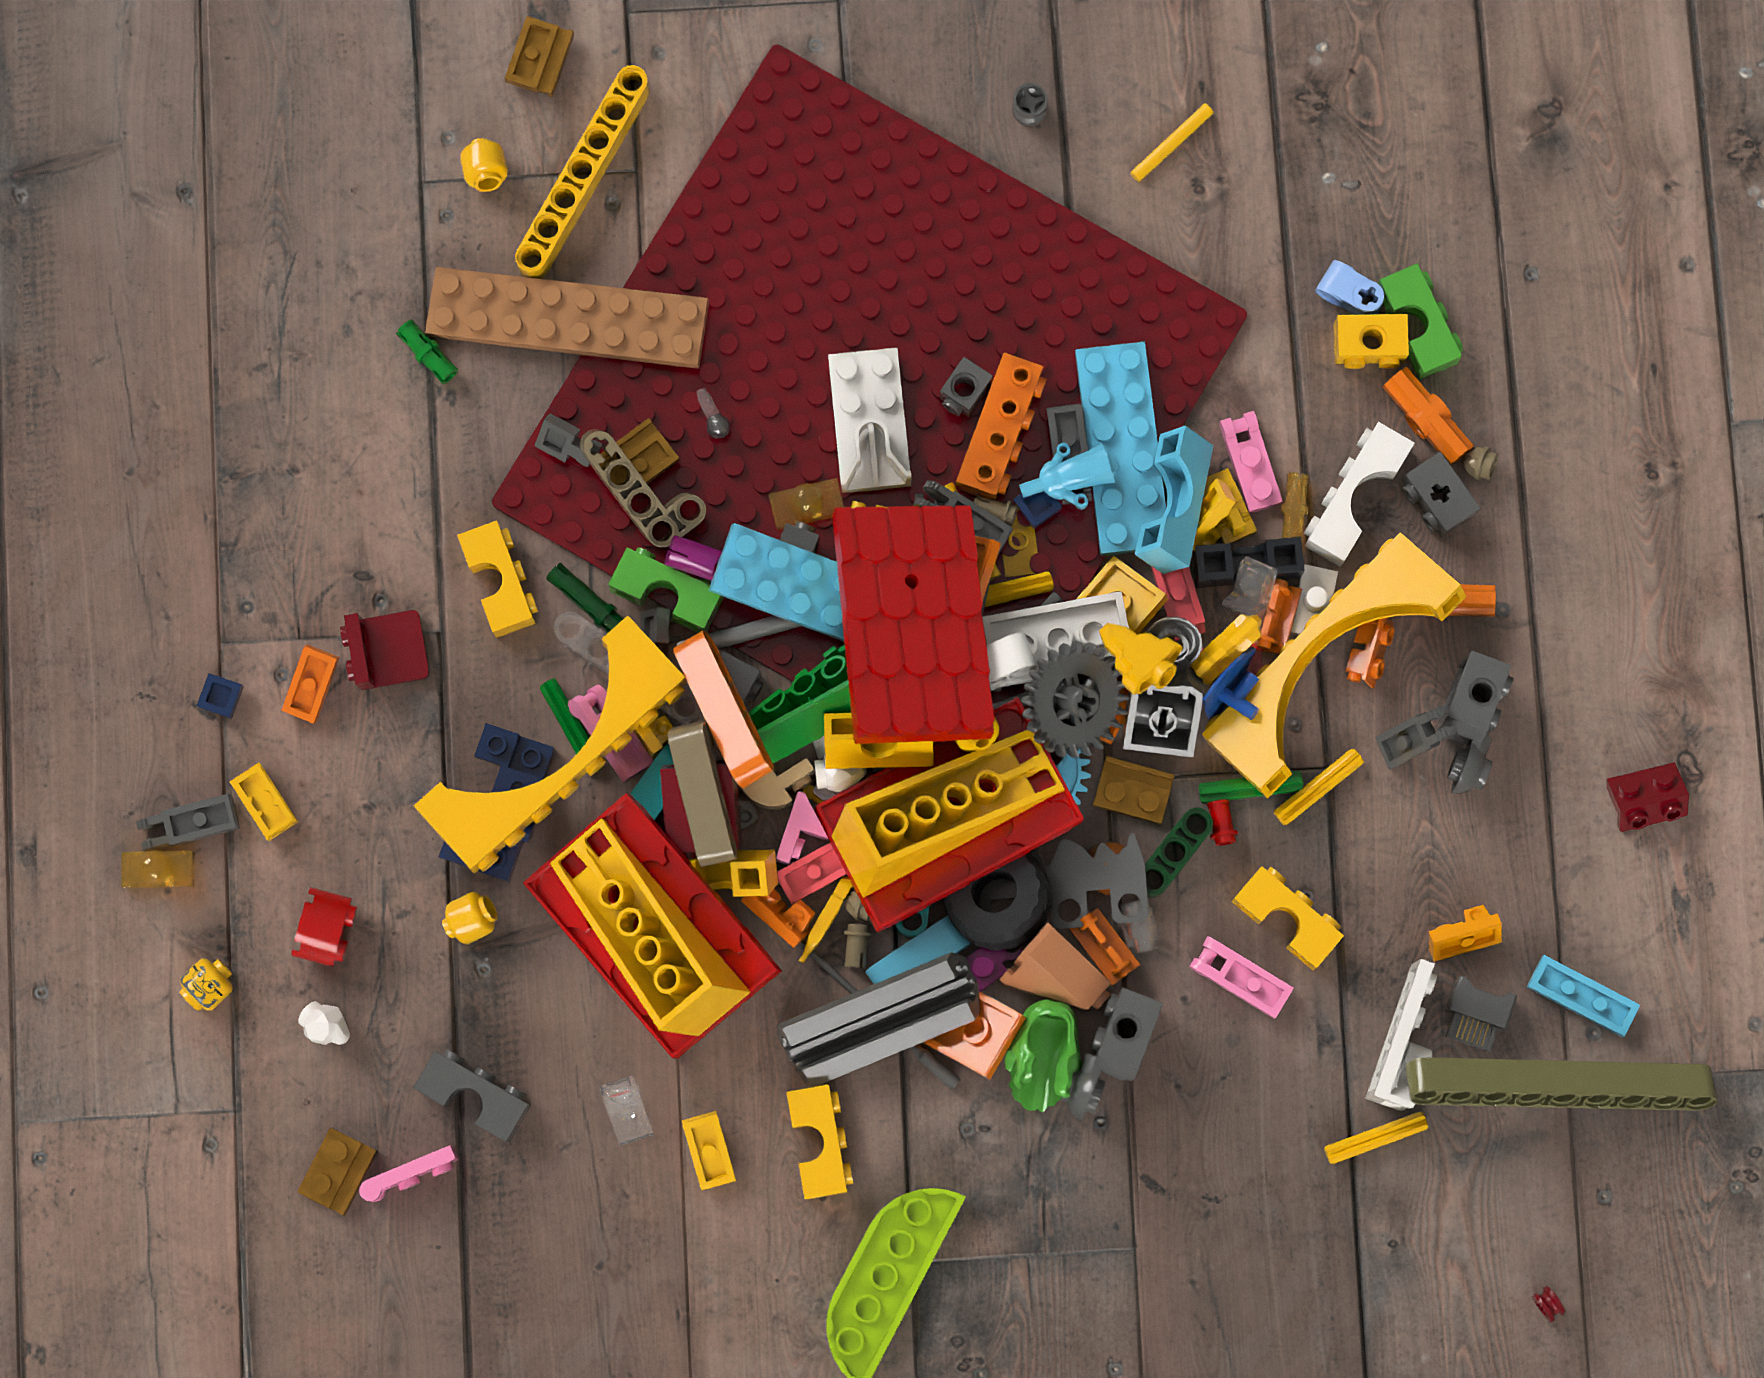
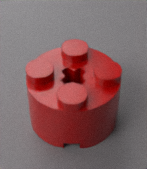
M310 887L308 894L315 896L312 903L305 902L294 940L301 943L300 950L292 949L291 956L334 967L335 961L343 962L348 941L342 940L345 926L353 927L358 907L351 905V897Z

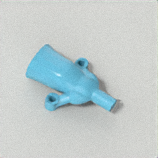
M1060 443L1052 460L1045 463L1042 467L1039 478L1019 485L1023 498L1044 491L1054 499H1065L1074 504L1076 508L1085 509L1088 506L1086 495L1083 493L1075 494L1072 490L1104 483H1115L1103 444L1100 443L1092 449L1062 462L1063 459L1070 456L1071 451L1067 443ZM1065 448L1067 452L1062 453L1060 450ZM1083 499L1085 502L1080 504L1078 500Z

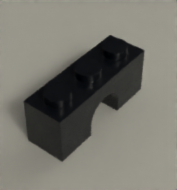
M1301 536L1267 539L1262 544L1247 547H1232L1231 543L1195 546L1192 553L1196 588L1275 581V579H1300L1305 572Z

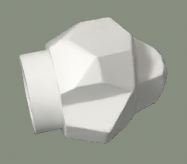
M825 755L823 760H814L817 789L827 788V790L840 793L857 784L867 773L866 768L826 769Z
M313 1001L303 1009L299 1016L298 1022L304 1027L305 1036L312 1042L323 1045L332 1042L342 1045L350 1037V1032L338 1007L321 1005L317 1001Z

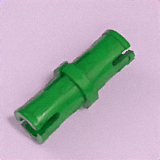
M412 319L405 322L397 330L396 335L415 354V360L419 364H424L442 385L455 377L456 372L459 371L458 368L439 349L440 345L435 340L431 341Z

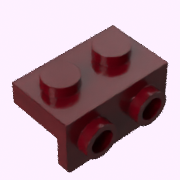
M1675 762L1608 778L1606 781V788L1618 814L1617 826L1620 832L1639 830L1648 825L1664 821L1671 822L1688 815L1689 793Z

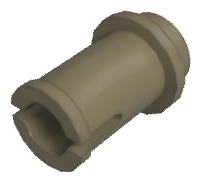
M977 494L974 500L976 505L1010 527L1013 526L1018 507L1013 506L1012 501L1008 500L1007 503H1003Z
M848 924V931H844V934H847L844 967L867 968L868 936L872 937V933H869V926Z

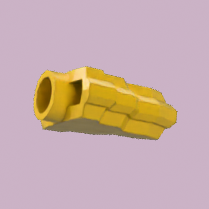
M1239 615L1200 652L1199 657L1190 667L1194 669L1197 676L1203 678L1204 684L1211 685L1217 680L1222 672L1237 657L1248 650L1262 635L1260 630L1262 620L1258 615Z
M1108 622L1099 630V635L1105 649L1116 658L1115 669L1123 676L1122 684L1133 695H1140L1151 685L1157 689H1162L1174 677L1177 667L1173 663L1181 653L1182 645L1169 637L1159 639L1150 633L1136 634L1126 626Z

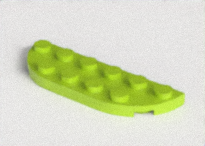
M938 1188L911 1191L888 1203L871 1222L833 1294L827 1313L826 1330L829 1347L835 1362L847 1378H872L966 1196Z

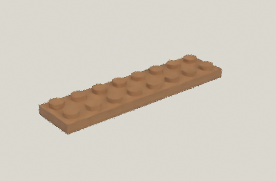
M436 267L425 334L433 338L699 369L709 300L703 297Z

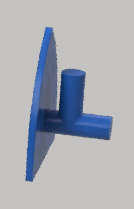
M1255 647L1246 650L1222 672L1202 698L1208 722L1215 715L1220 714L1226 704L1250 720L1254 719L1257 715L1259 708L1245 700L1259 681L1258 677L1253 673H1246L1256 651Z

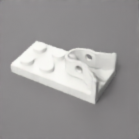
M889 348L828 354L842 493L911 487V471L898 349Z
M1122 591L982 617L986 645L1012 634L1025 633L1036 665L1039 658L1048 661L1047 652L1050 649L1059 652V646L1062 643L1068 644L1071 647L1074 641H1080L1083 645L1091 642L1096 645V649L1099 647L1105 648L1099 635V630L1107 622L1129 628ZM1108 652V654H1107L1106 656H1104V657L1113 656V655ZM1028 674L994 689V691H1001L1004 686L1031 682L1033 679Z
M1420 959L1410 967L1365 1097L1367 1100L1398 1111L1415 1106V1103H1412L1410 1100L1405 1066L1413 1059L1432 1058V1050L1408 1040L1411 1032L1415 1028L1418 1029L1423 1020L1425 1008L1420 1007L1423 997L1427 994L1430 995L1435 985L1437 974L1432 973L1434 963Z

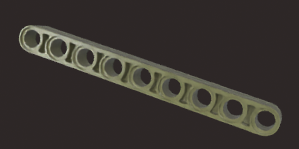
M1425 1057L1413 1059L1405 1066L1410 1100L1412 1103L1420 1105L1696 1111L1708 1109L1717 1104L1712 1071L1710 1066L1705 1064Z

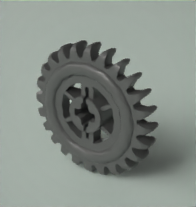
M1074 641L1071 647L1068 644L1062 643L1059 646V652L1053 649L1047 652L1048 661L1041 658L1038 659V672L1034 670L1029 672L1033 682L1025 683L1024 689L1030 693L1022 698V703L1029 705V708L1023 712V718L1032 719L1027 725V730L1036 732L1034 735L1035 742L1043 743L1046 751L1053 752L1055 750V753L1060 757H1065L1068 753L1070 757L1078 758L1079 749L1082 754L1090 756L1092 754L1090 744L1097 749L1102 750L1104 748L1100 741L1101 736L1108 740H1114V736L1111 735L1108 729L1110 726L1116 728L1123 727L1115 719V715L1128 714L1118 704L1122 701H1129L1130 697L1119 693V690L1125 686L1122 684V680L1116 679L1121 674L1115 667H1112L1115 664L1116 658L1114 656L1104 657L1108 654L1107 649L1102 647L1096 649V645L1091 642L1083 645L1080 641ZM1080 673L1087 677L1082 685L1079 684L1077 676ZM1063 681V685L1055 692L1057 686ZM1053 696H1056V703L1059 708L1056 713L1053 708ZM1070 716L1071 724H1065L1061 720Z

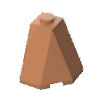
M1049 923L1024 949L1014 962V965L999 979V983L1005 988L1044 1000L1060 1001L1071 1008L1087 1012L1091 1006L1098 1010L1111 995L1106 990L1111 982Z

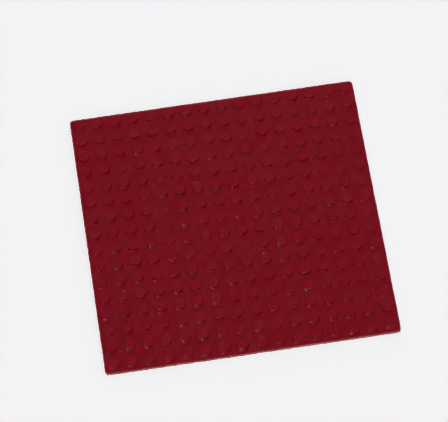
M775 44L767 53L623 286L625 289L708 298L709 308L699 369L581 355L493 496L492 505L495 509L610 576H613L626 548L636 551L637 547L643 548L656 556L655 560L662 564L665 562L668 550L685 555L669 549V546L657 547L646 540L591 465L586 467L571 456L566 462H563L535 447L543 421L550 413L579 428L580 432L577 437L579 439L586 432L598 429L608 433L615 442L649 418L678 455L680 461L647 485L662 505H665L681 493L694 494L700 497L706 505V515L703 521L682 538L722 551L733 523L780 540L786 523L795 526L796 522H802L816 529L815 534L820 536V543L816 554L837 562L832 518L835 507H851L853 501L866 504L865 507H876V505L884 507L913 506L915 494H923L924 499L935 504V499L923 491L926 481H936L943 486L953 482L956 487L957 477L990 391L989 388L969 418L962 413L956 416L943 407L942 403L944 401L940 399V390L963 357L993 376L992 383L1004 352L1043 366L1041 377L1047 379L1040 399L1037 397L1033 398L1029 408L1035 411L1029 430L1022 429L1018 441L1022 442L1023 446L1017 462L1010 461L1006 474L1011 475V479L1005 495L998 493L996 501L1007 503L1008 500L1012 501V505L1015 506L1013 499L1021 494L1019 485L1039 478L1044 464L1053 458L1046 409L1081 404L1075 357L1076 349L1145 342L1157 441L1159 442L1160 434L1183 427L1245 322L1247 311L779 44ZM897 348L911 471V487L842 493L828 354ZM961 383L954 389L961 397H968L974 392L973 387L967 383ZM721 413L730 422L729 433L720 439L713 438L708 434L706 422L709 417ZM593 438V440H596L602 444L605 443L604 439L600 441L596 438ZM1090 486L1092 501H1088V506L1085 509H1078L1072 503L1062 505V510L1035 528L1038 553L1031 557L1029 566L1036 574L1050 572L1054 584L1053 590L985 607L983 617L1041 606L1052 592L1059 595L1064 602L1076 600L1090 584L1106 557L1100 556L1092 486ZM957 489L959 494L974 503L975 495ZM1080 489L1072 490L1075 494L1081 493ZM638 493L633 496L631 507L635 512L643 511L647 507L648 498L644 493ZM1083 499L1078 500L1080 504L1084 503ZM687 500L681 505L680 514L684 519H689L695 515L697 510L695 502ZM1018 510L1017 521L1024 527H1031ZM659 521L653 526L652 535L654 539L661 540L668 535L669 527L665 521ZM1013 536V544L1020 546L1019 540ZM1008 539L995 561L1001 576L990 581V585L1035 575L1005 577L1003 555L1012 557L1019 552V550H1015L1009 545ZM719 560L715 564V570L717 568ZM687 573V574H686V575H689V576H691V577H693V578H695V579H697V580L700 579V577L695 576V575H692V574H690V573ZM667 588L655 589L647 596L672 612L678 603V596ZM723 596V601L708 633L774 615ZM800 626L735 644L732 647L793 682L795 676L806 668L810 672L824 661L825 657L823 654L833 646L838 650L845 642ZM1025 683L1004 686L998 692L992 690V704L1026 692L1024 689Z

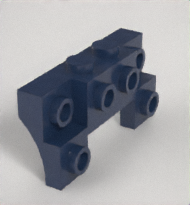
M486 723L474 757L500 766L491 793L505 792L523 788L545 779L556 749L522 737L518 733ZM531 822L523 830L526 833L525 836L513 847L509 848L508 845L503 847L496 854L499 857L498 860L484 872L479 869L478 872L510 883L523 843L530 842L536 823ZM444 841L439 858L467 867Z

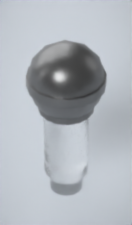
M705 388L698 390L696 394L698 402L707 418L708 434L718 439L725 437L730 431L729 420L719 413L711 395L707 393Z

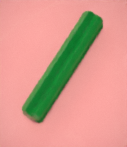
M554 678L550 679L540 686V690L577 754L589 737L579 719L571 714L568 707L569 701L557 680Z
M1291 771L1292 775L1272 795L1300 791L1303 788L1301 772ZM1246 778L1206 782L1199 784L1198 787L1199 798L1203 804L1224 799L1230 801L1264 796Z

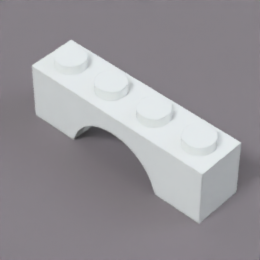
M1380 422L1377 423L1373 431L1366 428L1356 445L1362 449L1356 460L1351 457L1348 458L1339 473L1344 478L1338 489L1331 487L1321 503L1327 509L1321 519L1314 516L1306 528L1304 534L1309 539L1305 547L1341 567L1362 533L1351 511L1353 491L1359 485L1371 479L1385 478L1393 480L1413 447L1414 442Z

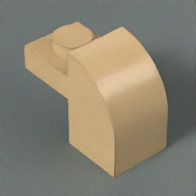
M805 758L779 776H776L774 771L744 789L741 788V790L753 804L760 808L782 810L793 805V801L787 792L793 789L797 793L813 782L810 777L815 774V770L809 760Z

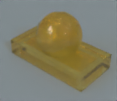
M837 478L814 484H801L792 489L769 494L777 530L785 528L786 523L795 526L796 522L808 523L830 518L835 507H844Z
M193 850L121 852V887H194L195 852Z

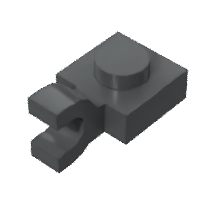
M550 413L543 421L535 447L563 462H566L571 456L582 465L590 466L580 450L581 439L577 438L580 429ZM592 439L593 447L590 449V452L595 451L600 454L602 443Z

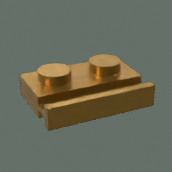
M526 16L504 78L505 82L533 92H541L553 98L575 36L574 30L562 29L558 25Z
M649 418L616 442L647 484L680 461L678 455ZM605 451L601 453L605 462L617 456L616 453L612 457L608 456ZM616 465L610 471V479L614 484L622 483L627 477V470L624 465Z
M1106 756L1092 807L1161 825L1175 775Z
M329 1128L297 1193L345 1216L378 1151L333 1128Z

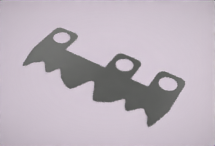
M1133 832L1128 837L1127 846L1119 854H1115L1105 843H1100L1095 856L1091 857L1081 845L1067 839H1062L1052 863L1046 866L1036 849L1030 851L1042 865L1048 876L1052 896V924L1057 929L1084 926L1080 919L1088 914L1086 891L1110 889L1112 918L1116 923L1142 922L1147 919L1149 910L1145 863ZM1002 878L988 883L980 893V909L985 912H991L990 900L1015 898L1017 892L1016 883ZM1125 894H1135L1141 901V908L1134 916H1125L1119 911L1118 902ZM1073 899L1079 903L1081 912L1075 921L1066 922L1060 918L1058 907L1062 901Z

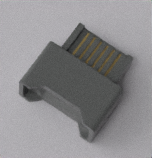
M1459 975L1455 979L1445 1012L1453 1014L1445 1037L1489 1052L1497 1030L1504 1031L1507 1029L1517 995L1507 993L1501 997L1474 988L1469 978Z

